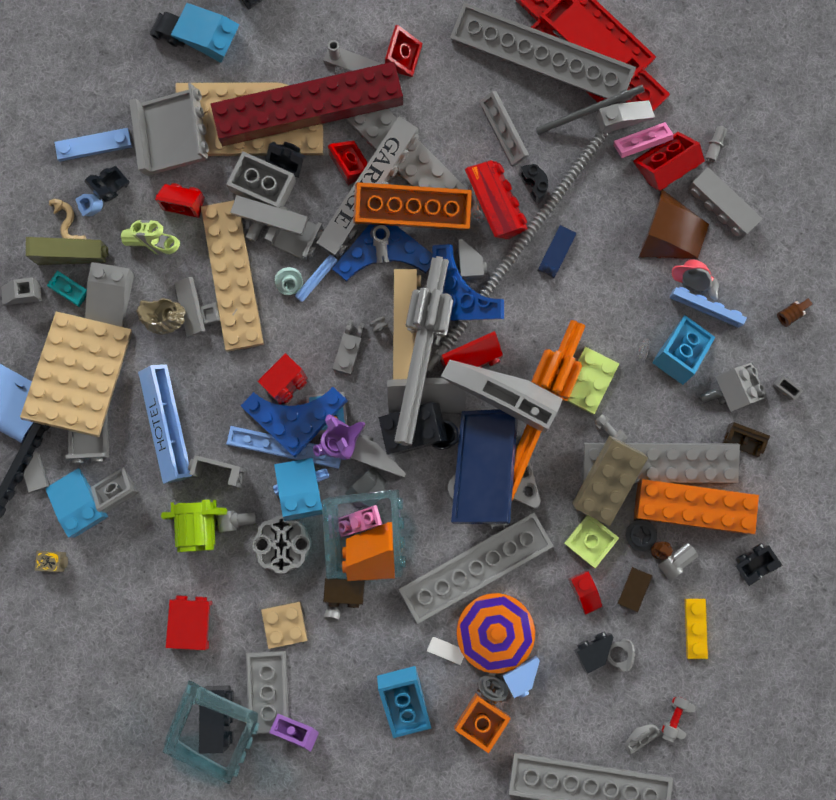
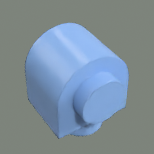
M83 194L75 199L82 216H93L100 212L103 207L102 199L99 200L95 194Z

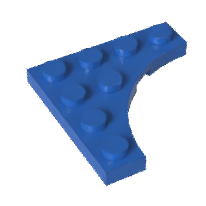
M369 224L332 268L346 282L366 266L377 263L376 246L373 245V239L370 235L371 229L376 225ZM384 225L390 232L389 244L387 245L389 262H404L426 274L430 269L432 253L398 226ZM381 228L375 232L378 239L384 237V230Z
M433 245L432 258L440 256L443 259L449 260L442 294L448 293L452 296L453 307L450 321L504 319L503 299L485 297L470 288L463 280L455 264L453 245Z
M334 387L311 402L295 406L274 404L253 392L241 407L289 453L296 457L327 424L325 421L326 416H334L348 400Z

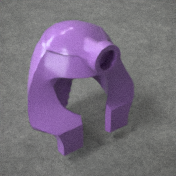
M327 415L325 419L328 426L327 430L323 433L320 444L313 446L315 456L327 455L339 459H350L354 452L356 440L365 423L358 422L348 426L334 416Z

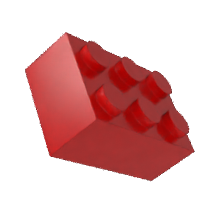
M285 353L258 380V383L282 405L291 401L294 397L292 394L297 389L300 391L307 384L306 380L308 378L303 369Z

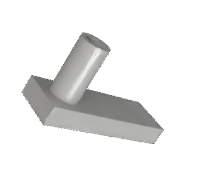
M331 40L328 43V50L323 59V63L338 69L341 67L340 69L343 71L346 69L347 72L381 64L339 48V43L336 40Z

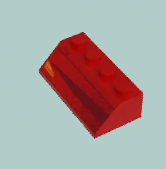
M490 160L465 169L496 238L511 239L528 229L526 217L518 208L519 202L512 195L511 184L505 179L503 175L504 169L500 163Z

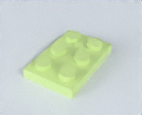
M585 347L578 360L582 364V369L567 402L594 415L619 363Z

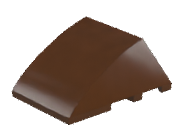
M662 189L638 258L698 259L709 223Z

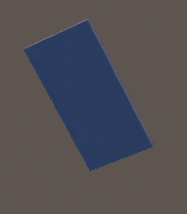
M500 409L462 411L451 517V523L510 524L518 419Z

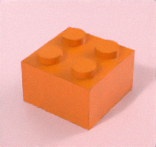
M475 693L455 724L454 729L489 753L511 718L508 714Z

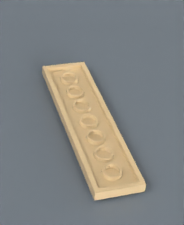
M235 200L201 206L226 352L264 345L242 218L230 213Z

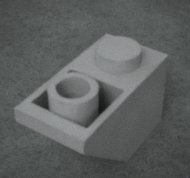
M33 277L12 280L1 287L3 306L42 301L40 282Z

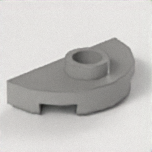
M652 724L637 727L626 741V751L629 755L633 754L660 736L662 732L656 725Z

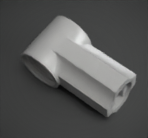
M686 543L669 558L658 562L657 565L670 581L682 573L683 568L695 560L698 554L689 543Z

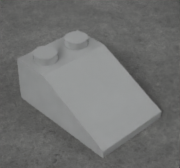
M91 262L87 281L86 319L123 327L134 273L129 268Z

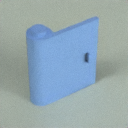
M0 364V432L23 443L34 423L21 420L20 418L32 381Z

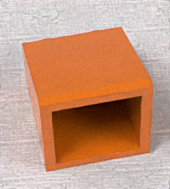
M387 522L346 539V547H342L343 559H346V561H342V572L346 573L347 581L395 579L392 522Z

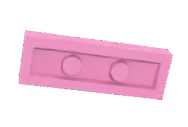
M666 122L615 140L614 147L621 158L673 140L674 134Z

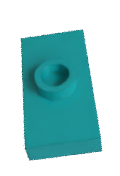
M58 270L47 284V287L78 307L81 306L87 297V289Z

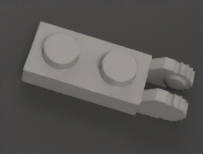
M350 319L345 333H343L333 370L349 375L353 371L365 325L360 323L357 335H350L354 324L353 320Z

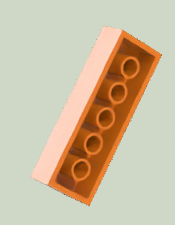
M357 182L354 194L353 223L468 230L470 229L472 190Z
M641 479L637 483L634 519L741 534H755L759 495Z

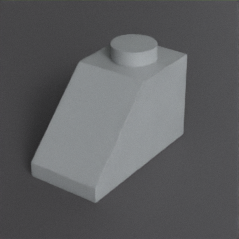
M458 239L457 246L461 277L463 280L483 279L484 274L487 273L486 262H483L482 256L465 241Z

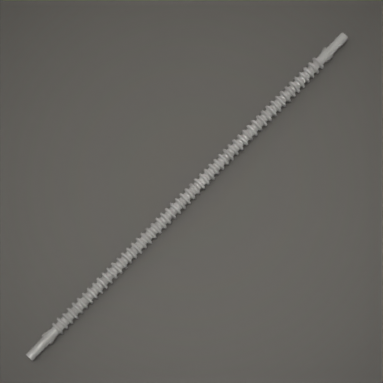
M600 129L598 130L599 133L595 134L596 137H593V141H590L586 149L583 150L584 154H580L581 158H577V162H574V166H571L568 175L566 174L564 176L565 179L561 180L562 183L558 184L559 187L555 188L556 192H552L553 196H549L550 200H546L547 204H543V208H540V213L538 212L536 214L537 217L533 218L534 221L530 222L531 225L527 226L528 230L524 231L525 234H521L522 238H518V242H515V247H512V251L508 252L509 255L505 256L506 259L502 260L503 264H499L500 268H496L497 272H493V277H489L490 281H486L487 285H483L484 289L480 290L481 295L490 297L489 293H493L492 289H496V284L499 285V280H502V276L506 275L505 272L509 271L508 267L511 268V263H515L514 259H518L517 255H521V250H524V246L528 245L527 242L531 241L530 238L534 237L533 233H537L536 229H540L539 225H543V221H546V216L548 217L550 215L549 212L553 211L552 208L556 207L555 204L559 203L558 199H562L561 195H565L564 191H568V187H571V183H574V179L578 177L577 174L581 173L580 170L584 169L583 166L587 165L586 162L590 161L589 158L593 157V154L596 153L595 149H599L598 145H602V141H605L608 133L601 134ZM470 320L457 321L458 324L454 325L455 329H451L452 333H448L449 337H445L446 341L441 342L442 346L435 351L434 357L428 364L427 372L431 373L441 360V355L447 353L448 349L451 350L450 346L454 345V341L458 340L457 337L461 336L460 332H464L463 328H467L466 324H470Z

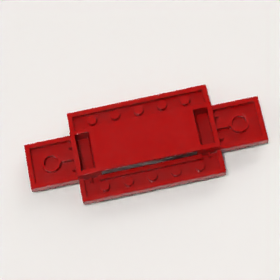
M515 0L537 20L531 28L559 38L553 32L555 29L568 42L636 67L628 90L643 85L645 92L635 95L626 103L649 100L654 112L670 96V93L645 71L656 59V56L597 0ZM587 92L597 103L605 100L603 97Z

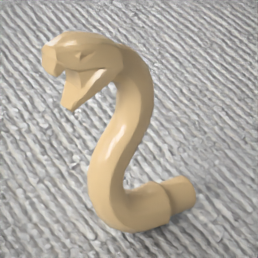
M59 199L49 200V205H54L55 207L54 214L62 209L67 213L66 219L60 228L62 238L86 239L85 235L72 236L68 234V228L74 220V211L70 204Z

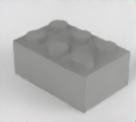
M242 152L226 185L229 191L236 195L280 208L281 205H285L296 183V179L293 173L246 152Z

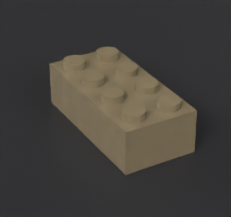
M609 435L572 502L575 509L610 526L648 457L643 452Z

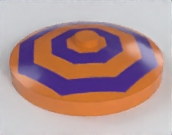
M490 593L477 597L464 608L457 623L456 636L458 646L470 664L487 673H505L520 666L530 655L535 642V626L529 611L517 599L505 594Z

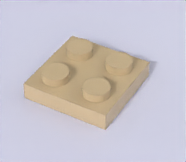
M301 602L261 610L268 649L308 641Z

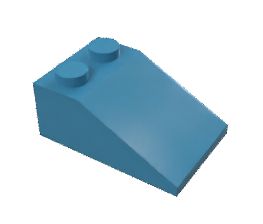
M186 3L171 36L222 63L240 24L221 14Z
M684 315L652 363L684 385L695 375L715 336Z
M313 457L274 464L284 521L323 514Z
M80 468L45 488L57 519L68 538H75L108 518L106 513L97 511L91 487Z
M416 666L378 675V691L393 738L431 729Z

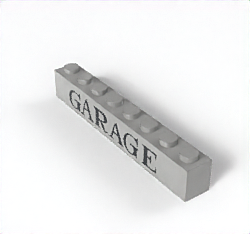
M399 116L355 184L357 182L389 184L387 181L397 173L400 161H404L407 158L410 146L415 145L418 141V128ZM355 184L316 242L319 247L337 258L345 253L348 247L346 244L350 239L353 240L358 232L357 227L359 224L353 223Z

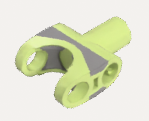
M138 220L131 225L130 229L123 230L121 233L122 243L125 246H146L154 254H172L180 246V241L175 236L163 233V226L157 221Z

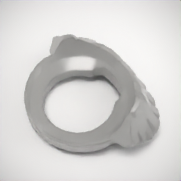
M623 638L620 642H614L611 645L607 660L612 666L618 668L620 672H628L634 663L635 648L632 641ZM614 647H622L627 651L628 659L621 663L614 662L610 656V652Z

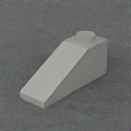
M649 100L617 103L600 108L596 116L601 134L655 119Z
M364 434L362 437L358 436L354 452L350 458L351 460L405 478L406 473L373 441L374 438Z

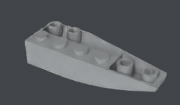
M449 360L441 375V378L542 433L549 429L563 400L529 380Z

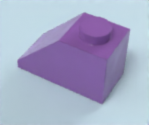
M277 714L269 732L310 752L319 734L314 728L280 714Z

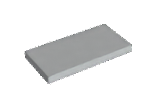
M286 651L246 653L249 735L268 734L277 714L289 718Z

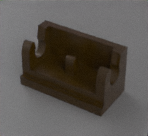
M733 422L728 425L722 443L740 444V451L760 457V454H763L766 449L770 435Z
M632 567L617 604L638 613L653 575Z

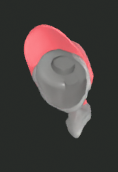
M692 259L685 262L684 265L673 267L672 277L674 280L696 291L708 290L709 296L714 300H718L719 283L716 278L711 276L710 270L704 263Z

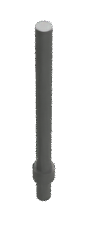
M640 85L630 90H622L618 95L536 127L537 134H542L589 115L600 108L611 106L621 101L631 100V97L645 92L644 87Z

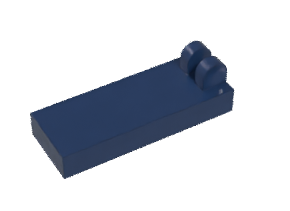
M560 225L537 271L555 278L577 233Z

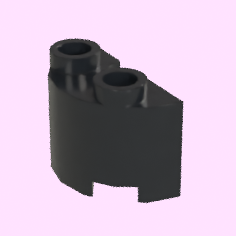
M164 12L163 15L159 13L150 31V35L157 40L165 38L174 47H177V45L184 47L185 43L171 36L179 17L169 12Z
M272 142L269 144L265 161L279 168H284L299 178L305 155H302L300 148L294 144L284 142V145Z
M536 164L521 166L519 176L524 185L532 186L533 191L530 195L535 204L538 205L543 200L548 189L547 175Z
M117 166L105 168L100 172V176L90 175L84 181L99 200L103 199L104 202L118 196L116 192L122 187L127 188L130 183Z
M760 543L752 548L753 552L749 555L742 554L735 559L737 562L735 567L748 586L760 580L764 575L783 566L769 545L764 546Z

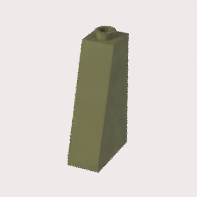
M26 237V257L37 265L106 263V257L109 255L108 247L101 240Z

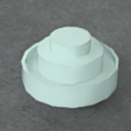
M283 268L275 275L276 289L284 295L297 293L303 285L301 273L295 268Z

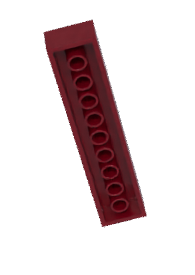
M389 62L210 104L218 139L222 147L402 106L403 94L395 62Z

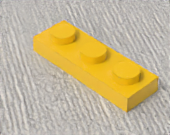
M684 599L686 658L708 659L706 599Z

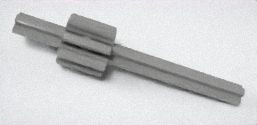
M436 256V258L431 260L426 288L416 289L412 292L405 324L408 331L416 333L394 440L395 443L404 446L412 445L433 338L445 337L447 335L453 307L452 296L448 293L442 294L449 260L443 259L440 256Z

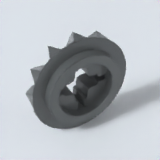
M483 676L477 683V691L481 693V697L487 698V702L492 700L494 704L502 703L508 695L504 682L495 676Z

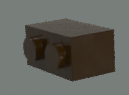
M325 578L323 602H328V606L339 607L340 603H344L349 608H359V604H364L365 580L347 581V579Z

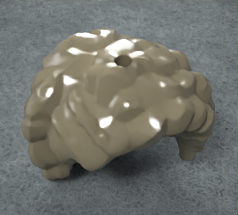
M161 298L158 301L154 300L153 302L142 300L136 310L140 318L139 320L145 325L147 330L159 335L174 332L185 321L184 315L186 312L184 307L180 303L172 302L165 298Z

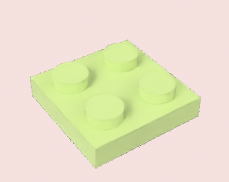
M586 515L564 544L590 566L596 568L619 537L597 519Z

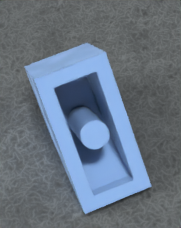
M537 656L523 662L515 669L501 674L514 698H523L532 689L540 662Z

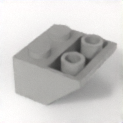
M752 363L736 367L715 376L730 412L767 398L765 387L760 383L757 369Z

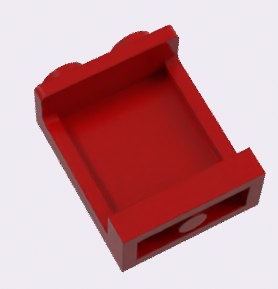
M176 595V599L169 600L166 648L209 649V641L207 639L212 601H207V597L196 596L195 600H187L188 596Z

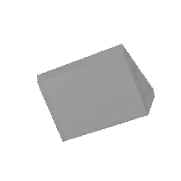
M124 467L91 487L96 509L98 512L107 513L139 493Z

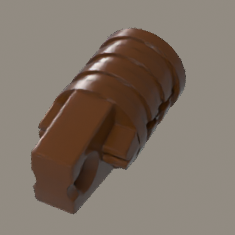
M809 298L800 304L796 300L790 306L778 312L777 318L783 326L788 327L796 320L805 316L806 312L804 310L813 305Z
M656 542L651 548V554L656 559H667L673 552L668 542Z

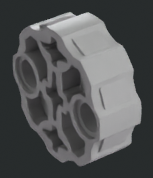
M276 516L273 519L264 521L258 527L256 537L253 539V550L256 553L259 564L263 568L275 571L276 573H288L296 568H300L307 561L306 558L312 548V541L307 528L300 521H284L290 525L284 527L283 530L281 527L275 526V524L282 522L283 516ZM271 528L277 531V540H275V533ZM292 528H294L293 531L289 533V540H288V531H290ZM282 534L283 541L287 543L283 550H281V547H278V543L282 541ZM262 539H265L268 543L265 550H261L258 547V543ZM300 539H305L307 542V547L304 550H300L297 547V542ZM275 549H277V558L271 561L275 556ZM288 549H289V556L294 559L293 561H292L290 558H288ZM281 559L284 562L290 563V565L284 566L283 570H281V566L275 565V563L281 562Z

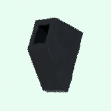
M601 632L594 636L595 640L588 642V640L583 641L574 650L587 674L606 664L614 638L611 633Z

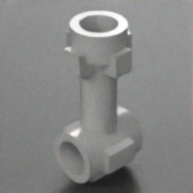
M602 414L594 421L598 429L602 427L613 438L623 443L626 442L625 440L628 437L621 430L617 432L608 423L609 418Z

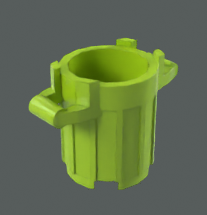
M202 500V502L177 503L175 505L174 502H171V512L161 513V518L164 520L174 519L175 547H177V552L214 550V515H226L228 511L226 508L217 507V500H213V502Z

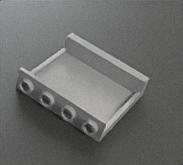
M188 83L189 90L141 103L136 98L129 100L138 170L146 176L208 160L207 152H209V147L205 140L207 131L203 124L202 117H204V111L200 103L202 95L200 90L191 83Z

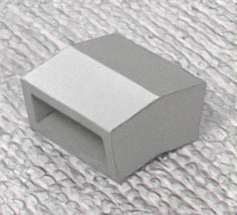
M784 375L779 376L772 385L790 400H796L803 392L800 387ZM782 382L785 383L787 386H789V387H790L791 389H793L795 392H794L793 394H791L789 391H787L785 388H783L780 384H781Z

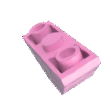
M377 505L336 519L341 538L382 525Z

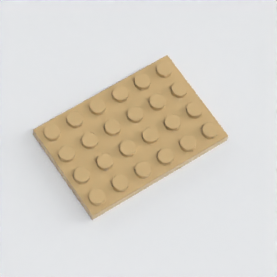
M56 311L20 415L21 420L100 437L132 330Z

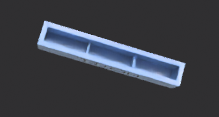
M167 364L150 365L139 371L138 374L163 484L178 482L192 475L189 474L190 471L188 470L189 461Z

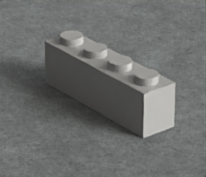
M709 167L688 187L695 198H699L704 202L706 209L713 211L717 215L718 220L723 224H727L731 228V232L741 239L763 219Z

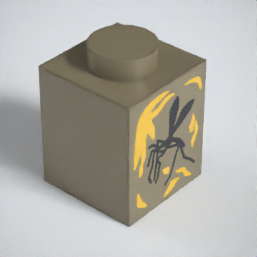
M36 552L35 571L64 572V568L68 565L66 552Z

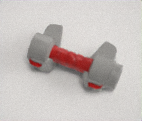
M679 696L673 697L671 706L675 710L671 721L664 722L662 726V738L673 743L676 738H685L686 733L678 727L682 712H695L696 707L694 704Z

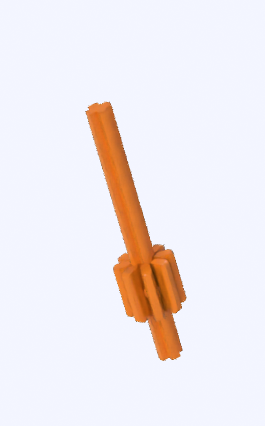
M575 320L570 321L558 351L553 352L550 349L544 351L531 381L562 398V401L569 399L582 369V364L579 361H575L573 355L586 326ZM528 424L524 429L515 452L512 501L541 434V431Z

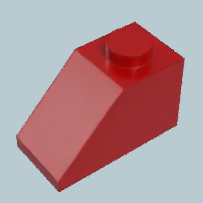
M584 571L568 579L585 615L603 607L597 587L589 571Z

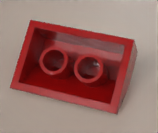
M676 132L673 135V140L653 147L633 160L648 184L660 191L677 179L682 178L683 175L692 169L697 168L705 160L699 142L680 132Z
M493 331L442 354L441 363L444 369L449 360L480 368L488 364L492 367L500 363L499 359L503 357L497 335Z

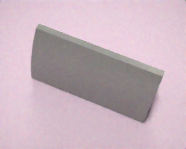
M441 377L425 378L420 405L434 402L440 404L442 414L462 413V411H465V390ZM407 379L387 380L389 414L401 411Z

